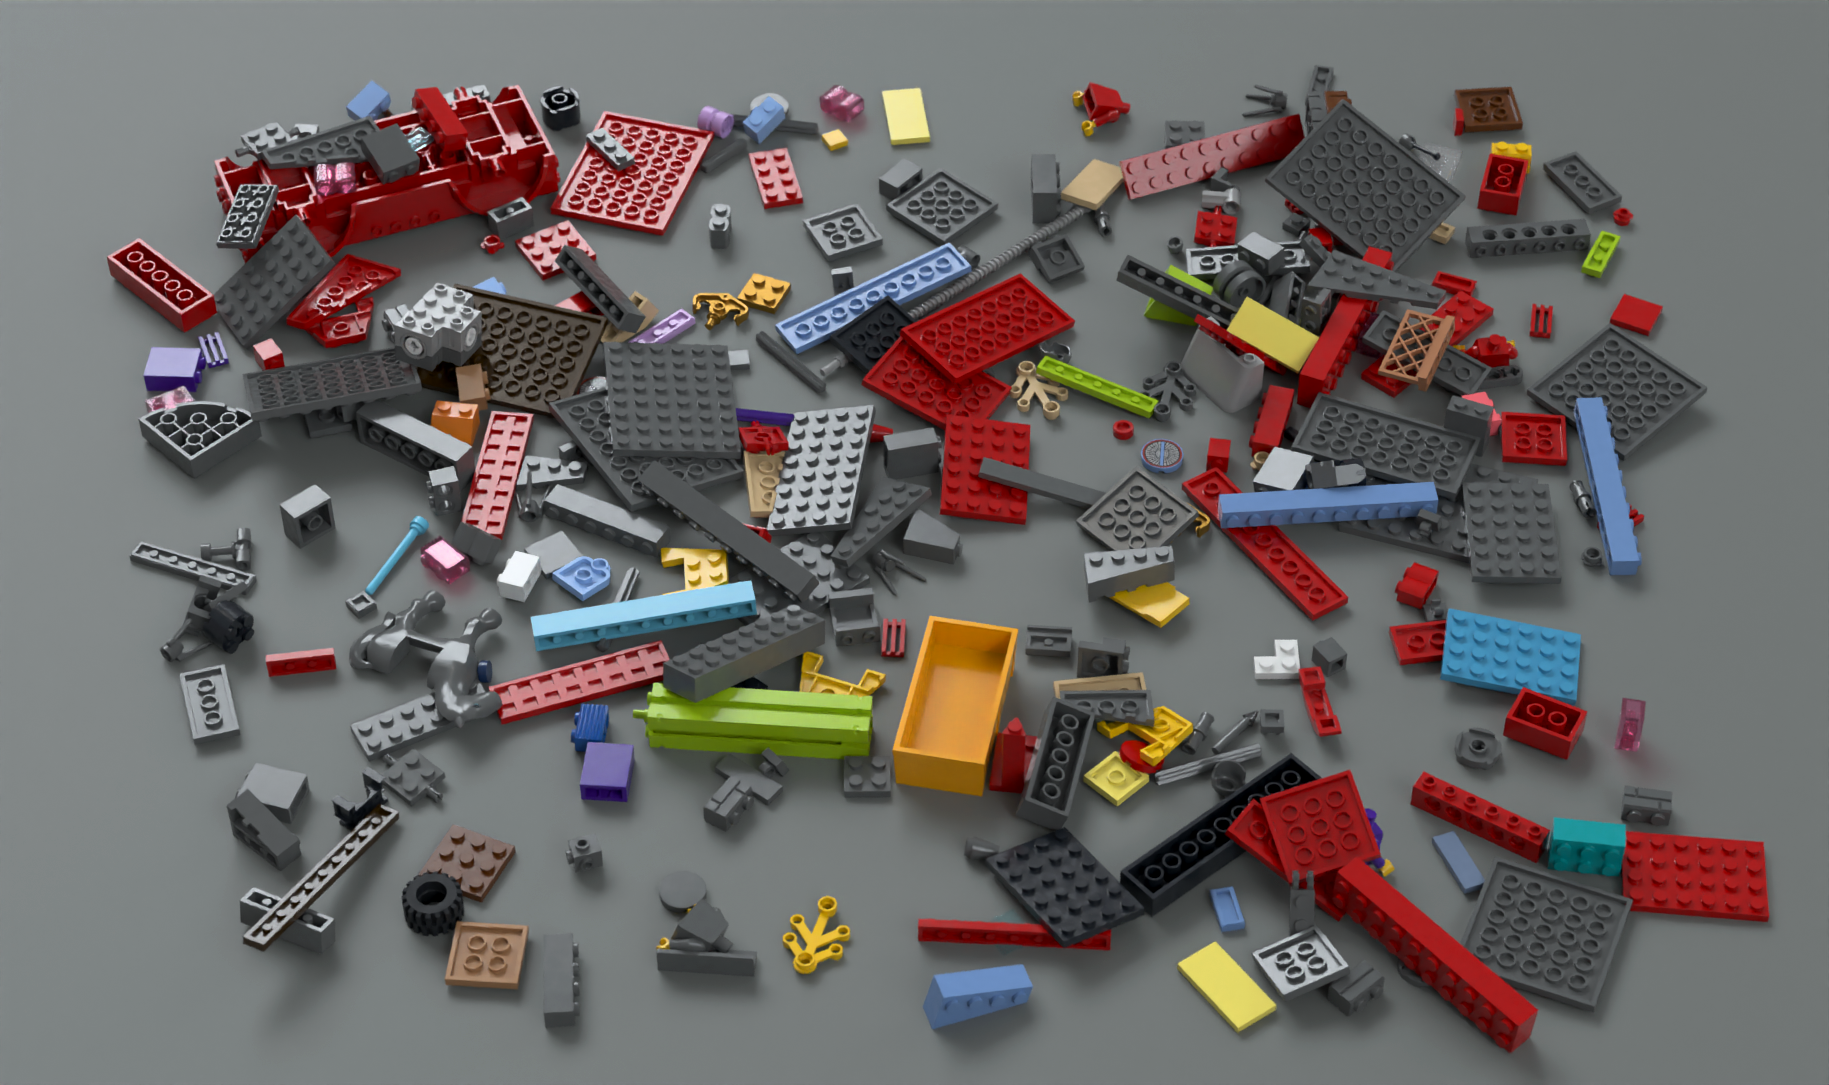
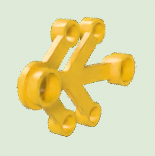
M824 896L819 899L818 912L820 915L812 933L806 926L802 915L795 914L790 918L791 928L799 932L807 945L805 951H803L797 943V936L794 933L788 932L783 935V946L790 949L795 956L793 967L798 973H812L817 968V963L829 958L839 960L843 956V947L836 943L830 945L829 949L815 954L816 949L836 940L845 942L850 939V928L845 925L838 926L836 930L822 935L828 919L837 912V901L831 896Z

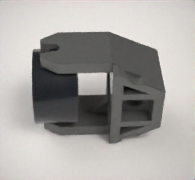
M1361 458L1341 460L1339 466L1334 465V460L1305 465L1308 489L1366 486V471Z

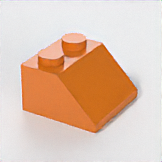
M437 400L431 417V426L473 446L480 425L478 404Z

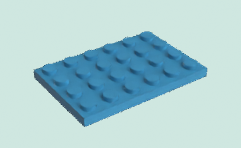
M1449 608L1446 618L1440 680L1519 695L1524 687L1575 706L1581 634Z

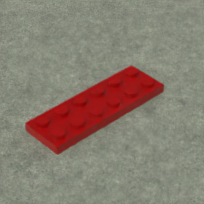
M1253 799L1227 829L1225 834L1288 882L1262 805ZM1337 872L1315 878L1313 889L1315 890V904L1339 922L1346 912L1336 907L1331 900ZM1307 882L1300 883L1298 889H1307Z

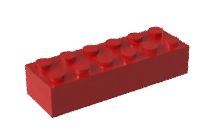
M138 238L107 256L110 275L184 333L217 314L214 295L142 239Z

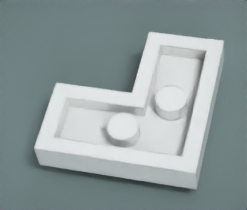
M1275 640V656H1254L1255 679H1299L1298 669H1300L1297 640Z

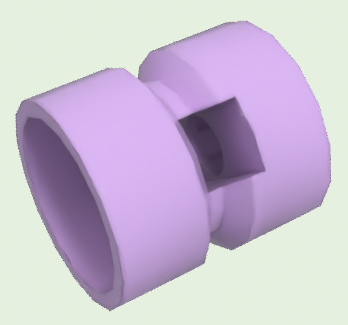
M706 106L699 114L697 125L699 129L713 131L715 136L726 138L732 130L734 118L729 113L719 112L716 108Z

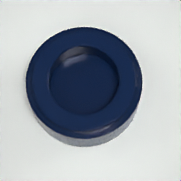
M481 660L478 664V679L481 683L491 682L492 664L490 660Z

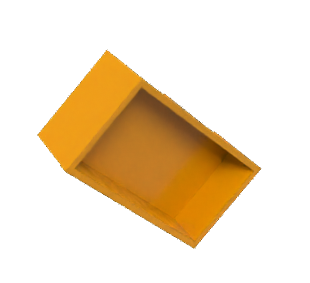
M929 616L892 750L896 783L982 797L995 737L1000 728V718L1010 677L1013 676L1019 629Z

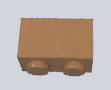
M481 364L457 367L456 374L460 403L478 404L479 411L488 409L487 401L491 400L489 388H485V384H489L487 371H482Z

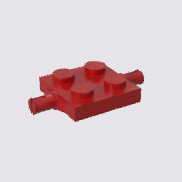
M1215 206L1214 213L1198 211L1194 243L1204 244L1208 247L1234 245L1237 217L1221 215V206H1219V210L1218 206Z
M755 420L752 421L751 427H738L739 439L745 450L750 453L757 454L761 451H766L768 456L770 454L773 456L775 453L788 451L789 442L780 427L762 426L757 420L756 422Z

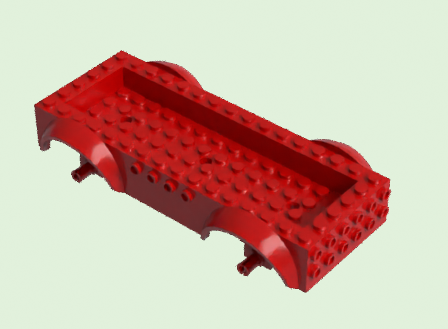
M519 85L503 87L492 103H488L487 99L481 101L479 95L468 96L466 89L461 86L460 90L458 87L454 89L453 93L457 100L452 101L451 105L452 110L468 132L465 149L443 152L431 132L428 131L425 123L420 119L416 110L374 121L380 130L398 124L420 158L419 171L413 175L401 177L395 182L383 185L369 162L270 169L263 159L254 161L252 166L242 167L232 162L228 156L214 161L217 175L213 177L216 187H219L216 193L219 202H223L221 205L224 215L229 213L240 185H278V195L256 249H239V251L243 250L242 257L244 263H246L295 215H298L329 256L333 257L344 246L467 214L476 213L488 216V211L521 197L529 204L537 196L559 191L558 158Z

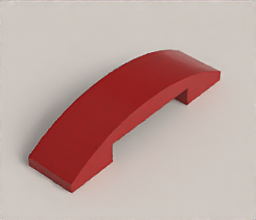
M1321 666L1298 669L1305 707L1316 734L1319 737L1342 734L1337 715L1333 714L1325 690L1326 682Z

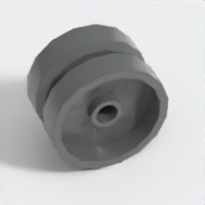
M1236 260L1226 265L1217 274L1213 283L1215 295L1220 300L1240 309L1246 297L1258 302L1266 288L1264 278L1243 260Z

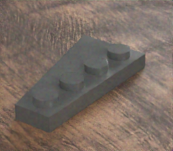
M1151 690L1060 691L1059 698L1061 700L1096 713L1094 718L1154 727Z

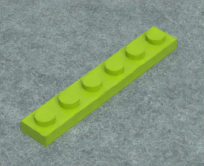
M1045 356L1036 368V374L1146 418L1152 416L1154 406L1159 402V400L1048 356Z

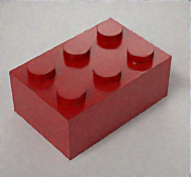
M1490 153L1480 188L1477 209L1517 216L1529 160Z
M1523 687L1506 716L1503 736L1568 760L1584 730L1588 711Z

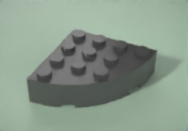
M184 402L176 404V408L167 410L161 408L139 418L142 437L194 479L262 436L260 423L257 420L252 421L250 412L239 407L236 409L230 408L220 402Z

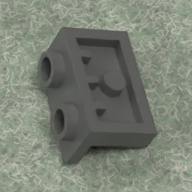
M1323 288L1314 299L1308 297L1302 299L1301 327L1314 335L1320 336L1330 319L1331 290Z

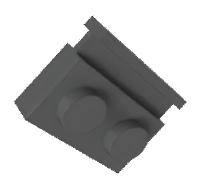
M1028 625L1025 655L1070 657L1072 627Z

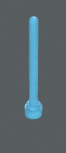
M421 516L414 517L410 523L408 534L365 589L368 595H372L416 536L426 532L429 528V523Z

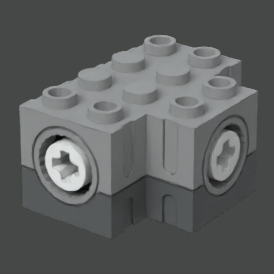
M436 283L395 324V359L429 371H433L437 364H440L442 361L451 362L461 367L482 345V311L473 309V294Z

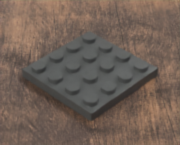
M939 168L886 204L887 212L941 246L952 242L998 210V203L942 168Z
M1136 466L1079 517L1076 523L1078 527L1107 549L1116 551L1167 546L1199 517V513Z

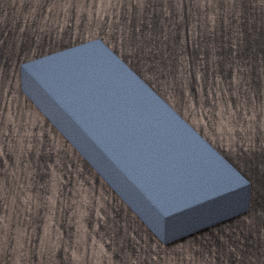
M1451 831L1433 837L1432 844L1463 893L1467 894L1482 889L1485 879L1456 833Z

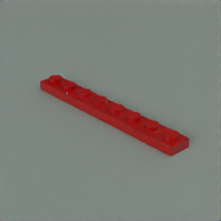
M932 918L918 919V941L1063 948L1039 924L959 921L955 919L937 920ZM1111 929L1066 948L1110 950Z

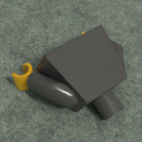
M701 898L698 903L693 905L692 909L687 910L688 914L677 925L671 937L672 940L669 942L667 938H662L659 941L660 946L656 947V950L670 949L710 952L715 948L721 953H728L733 943L724 937L729 924L721 910L711 907Z

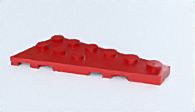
M346 254L286 318L287 325L306 330L400 277L401 269Z
M1199 314L1196 316L1194 322L1200 325L1198 329L1223 344L1238 356L1247 353L1258 356L1264 361V366L1284 376L1287 368L1251 345L1242 342L1241 339Z

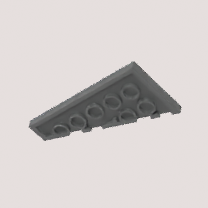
M367 116L262 150L261 157L270 169L369 162L361 150V137L380 129L371 116Z
M1336 250L1331 253L1307 285V292L1326 288L1331 290V295L1337 292L1344 293L1347 297L1373 301H1379L1380 298L1391 300L1390 303L1398 304L1399 301L1410 302L1412 306L1437 309L1446 297L1445 290Z
M883 476L853 521L852 529L847 530L832 553V562L849 568L932 496L930 488Z

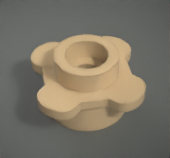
M1267 452L1256 453L1254 461L1250 464L1251 468L1260 471L1270 454Z

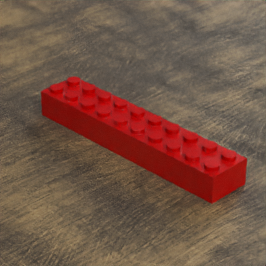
M1369 246L1362 259L1390 271L1394 267L1392 252ZM1345 294L1342 295L1300 372L1297 396L1298 405L1311 408L1319 392L1331 395V390L1335 391L1338 377L1341 378L1343 376L1345 364L1348 365L1350 363L1352 351L1355 352L1357 350L1359 339H1362L1364 336L1365 327L1370 325L1372 314H1376L1379 301L1351 298Z
M1355 857L1337 871L1331 897L1336 907L1345 911L1355 923L1360 924L1366 929L1372 938L1381 942L1391 954H1395L1402 960L1407 968L1416 972L1426 984L1431 985L1437 990L1442 998L1451 1002L1462 1015L1467 1016L1482 1032H1486L1493 1038L1499 1047L1504 1048L1511 1054L1530 1038L1538 1013L1536 1007L1360 858Z

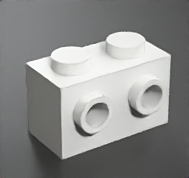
M515 551L512 558L507 560L504 572L498 576L497 586L499 587L500 596L525 602L541 574L540 557Z

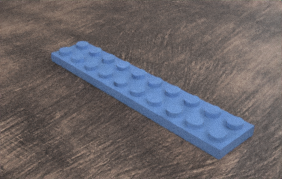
M949 242L775 324L776 331L797 355L830 339L833 333L887 295L897 304L902 305L971 272V265Z

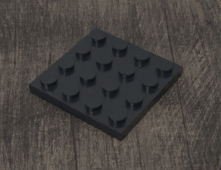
M887 295L833 333L829 341L863 372L868 374L898 340L901 329L917 322V320Z

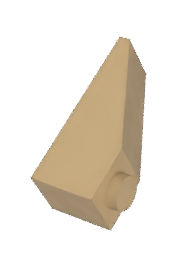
M634 291L629 299L646 316L637 331L638 333L649 325L659 310L649 299ZM610 322L600 342L603 344L604 342H624L637 333L618 330Z

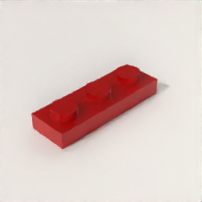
M334 648L266 655L269 677L337 669Z

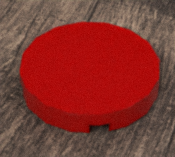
M1130 740L1125 741L1120 747L1119 757L1122 762L1126 763L1127 761L1131 764L1130 767L1136 771L1152 774L1156 773L1157 770L1160 771L1164 764V758L1155 766L1140 758V750L1150 746L1147 743Z

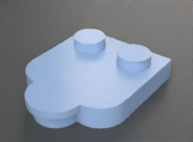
M582 556L553 572L552 580L581 601H584L610 584L611 568L605 559L597 558L593 560L590 557Z

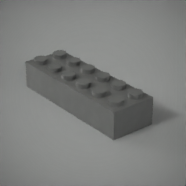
M378 400L365 403L356 412L360 443L429 476L428 471L454 466L460 492L473 480L475 473L473 449L468 443L462 442L450 434L437 430L435 427L429 426L417 418H413Z
M1053 696L1043 714L1016 816L1054 831L1062 828L1069 816L1096 713Z

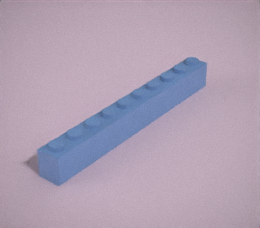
M1602 397L1576 398L1574 417L1596 509V516L1599 522L1610 576L1636 575L1638 566H1641L1642 558L1641 553H1637L1638 540L1637 536L1633 535L1634 522L1633 519L1629 518L1630 505L1625 501L1626 488L1621 483L1622 471L1618 470V454L1614 453L1615 440L1610 435L1611 423L1607 422V406L1603 405Z
M1434 482L1219 494L1218 514L1221 528L1417 517L1421 508L1437 514L1438 496Z

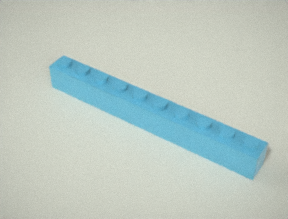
M750 580L531 617L536 651L600 641L602 638L607 640L757 615L752 581Z

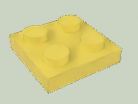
M1114 751L1084 775L1083 782L1118 807L1149 782V775L1132 769L1130 767L1131 764L1127 761L1126 763L1122 762L1119 753Z

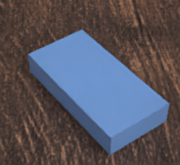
M1233 886L1210 890L1209 896L1221 932L1244 929L1245 921Z

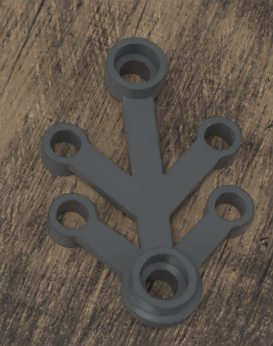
M1177 361L1167 362L1163 372L1143 379V388L1148 391H1141V394L1152 398L1163 393L1161 402L1154 406V417L1159 422H1165L1170 418L1171 407L1169 403L1172 394L1180 402V408L1183 411H1190L1193 407V400L1189 397L1196 395L1197 387L1183 376L1184 370L1181 363ZM1167 379L1166 383L1155 387V383ZM1175 380L1184 387V393L1175 385Z

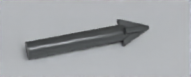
M1258 710L1242 715L1244 718L1211 748L1213 753L1219 754L1248 726L1252 727Z

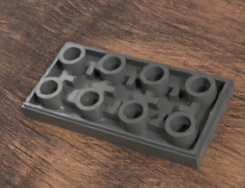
M244 184L239 186L216 242L218 248L256 249L278 195V185Z

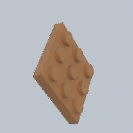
M457 921L445 975V984L518 989L529 927L526 925Z

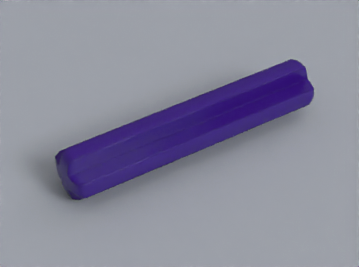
M736 408L737 421L752 422L755 420L756 422L757 420L759 423L791 426V422L795 417L794 414Z

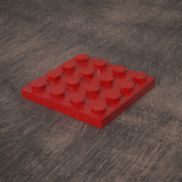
M1351 770L1260 798L1289 886H1292V871H1298L1300 884L1306 882L1308 871L1314 872L1315 879L1339 871L1355 857L1360 858L1364 863L1381 858L1380 850Z

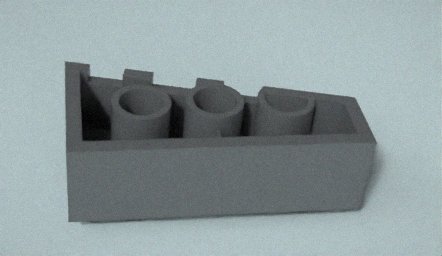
M1172 546L1084 553V571L1089 603L1096 601V598L1105 595L1106 598L1115 596V593L1127 590L1132 592L1142 585L1150 587L1175 580Z

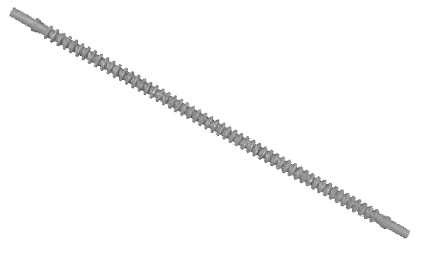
M1081 205L1074 207L1070 212H1066L1062 217H1058V219L1042 227L1041 230H1037L1033 235H1029V237L1021 240L1020 243L1009 248L1008 251H1004V253L996 256L995 259L993 258L991 261H988L987 264H983V266L975 269L974 272H970V274L958 280L957 283L954 282L953 285L919 304L918 307H914V310L911 309L908 313L915 320L922 318L923 315H927V312L930 313L936 307H940V304L943 305L944 302H948L953 296H957V294L965 291L966 288H970L974 283H978L979 280L986 278L987 275L1003 267L1004 264H1008V262L1016 259L1017 256L1019 257L1021 254H1024L1025 251H1029L1033 244L1046 240V238L1057 233L1058 230H1062V228L1078 220L1079 217L1081 218L1083 213H1089L1092 210ZM845 354L836 356L833 362L820 369V373L822 376H826L835 369L844 367L847 362L852 361Z

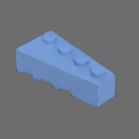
M1023 964L934 975L923 1004V1009L931 1028L936 1029L1027 1003L1033 985Z

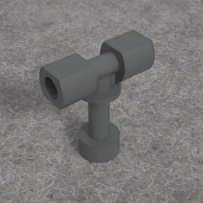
M237 529V542L232 541L231 546L211 547L210 543L201 544V558L210 561L212 556L232 555L233 559H236L237 570L246 571L251 569V555L248 550L251 548L250 529Z

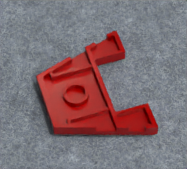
M373 297L357 300L355 302L357 312L324 319L305 331L326 349L367 340L374 308Z

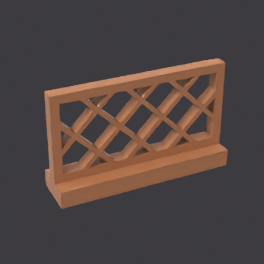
M1407 309L1378 370V375L1418 385V390L1426 392L1455 331V317L1446 315V318L1443 319ZM1411 317L1418 319L1420 322L1410 326L1408 320ZM1434 323L1440 326L1430 331L1427 325ZM1423 327L1426 333L1416 336L1414 330ZM1410 332L1413 338L1403 341L1401 335ZM1430 338L1431 344L1426 346L1421 344V340ZM1416 342L1419 348L1409 351L1407 345ZM1404 349V354L1395 356L1394 350ZM1423 353L1425 358L1416 362L1413 356ZM1409 358L1412 364L1402 367L1399 361ZM1393 363L1398 367V369L1393 371L1386 369L1388 365ZM1414 368L1418 372L1416 377L1406 374V371Z

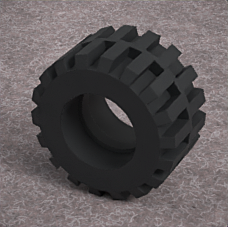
M433 871V874L425 872L423 876L417 875L414 877V881H409L406 884L407 888H404L402 891V905L405 921L410 929L414 928V932L418 934L422 932L424 936L429 934L438 936V933H443L444 935L448 933L449 929L454 930L456 928L457 921H462V916H464L462 890L459 882H456L453 876L448 878L447 873L439 874L438 871ZM432 902H441V903H439V904H437V905H432V906L426 905V904H429V903H432Z

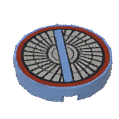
M1152 440L1146 443L1141 451L1142 464L1146 469L1154 473H1158V471H1164V474L1176 471L1183 462L1182 448L1171 440Z

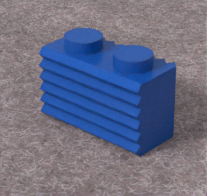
M581 704L580 712L575 713L574 724L577 727L571 731V743H575V751L586 752L588 742L605 743L609 725V708L607 705Z

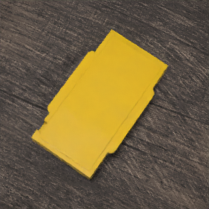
M1168 582L1150 587L1142 585L1136 588L1135 591L1128 592L1123 590L1116 592L1115 596L1109 597L1160 628L1190 604V598L1175 590V586Z

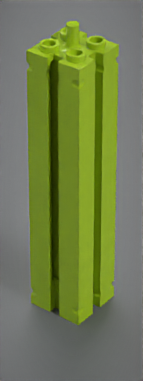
M653 683L652 692H648L647 695L649 709L633 710V718L644 719V723H648L645 728V738H649V745L654 748L662 746L669 749L762 755L761 753L768 747L777 756L844 760V756H869L870 741L873 730V699L867 696L859 698L852 695L727 688L694 703L664 688L663 683Z

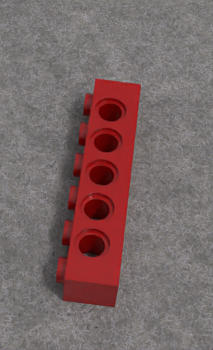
M1426 772L1421 774L1413 786L1410 805L1534 863L1538 862L1547 848L1550 834L1549 829Z

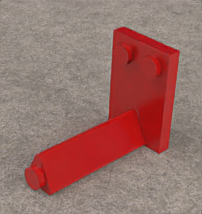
M1017 717L1009 722L1002 733H997L989 784L990 791L1022 794L1037 736L1026 735Z

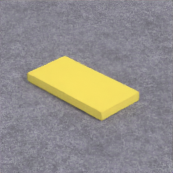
M920 88L882 91L891 145L930 142Z
M1246 297L1227 329L1229 333L1241 339L1242 342L1251 345L1269 358L1296 373L1300 372L1319 339L1318 336L1249 297Z
M1216 941L1177 963V969L1237 1033L1276 1010V1004Z

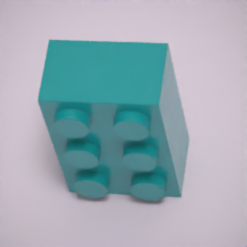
M1554 817L1548 844L1547 869L1619 877L1626 848V825Z

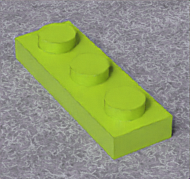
M1601 231L1582 265L1581 273L1600 278L1620 243L1621 236Z

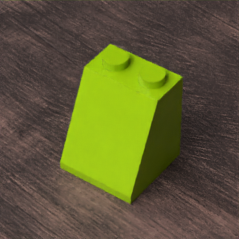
M1170 265L1165 273L1210 295L1212 293V286L1173 265ZM1151 297L1149 298L1144 313L1145 317L1192 326L1197 325L1194 322L1195 319Z

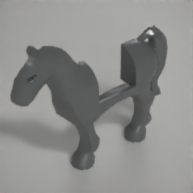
M430 590L424 595L423 599H414L408 609L399 612L397 615L388 611L381 625L367 630L357 638L350 647L349 661L351 667L354 666L358 669L370 668L390 674L411 651L410 645L439 653L430 667L427 687L435 689V703L441 715L447 720L454 721L457 728H461L465 721L487 717L502 706V700L495 691L468 695L469 687L478 674V661L475 653L476 640L484 632L497 629L502 624V617L495 609H484L479 617L470 618L465 622V629L461 638L448 639L420 634L414 630L417 622L429 612H440L446 603L444 597L438 591Z

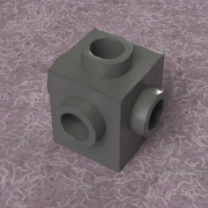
M596 833L568 840L569 850L565 851L568 864H573L575 872L587 871L603 866L602 850Z

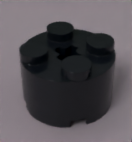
M556 86L547 89L543 93V97L540 99L542 120L553 131H560L563 128L580 123L579 95L574 89L569 88V90L563 89V86Z
M224 600L210 611L209 616L211 618L208 623L204 622L202 629L203 635L224 651L233 654L238 649L240 643L244 640H250L254 635V630L252 629L254 618L252 614L230 600L228 602Z

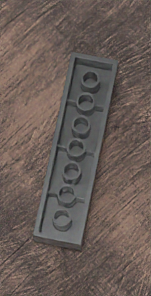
M790 605L781 611L774 612L763 619H758L752 624L740 627L734 632L724 634L716 640L709 641L698 648L691 649L689 652L664 662L663 687L694 703L699 702L825 644V619L797 605Z

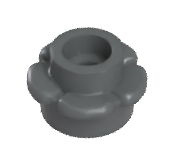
M1588 547L1581 554V559L1584 560L1583 562L1587 566L1594 567L1602 563L1603 556L1600 549Z

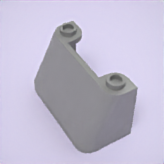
M1212 316L1207 318L1208 320L1220 326V324ZM1197 328L1181 362L1182 369L1184 370L1183 376L1195 384L1204 395L1227 413L1237 412L1260 400L1264 361L1252 353L1237 357L1223 344L1212 339Z

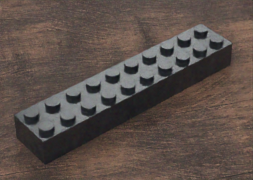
M1290 753L1120 871L1121 885L1145 908L1144 911L1153 917L1246 851L1225 833L1253 799L1261 804L1260 798L1322 778L1295 755Z

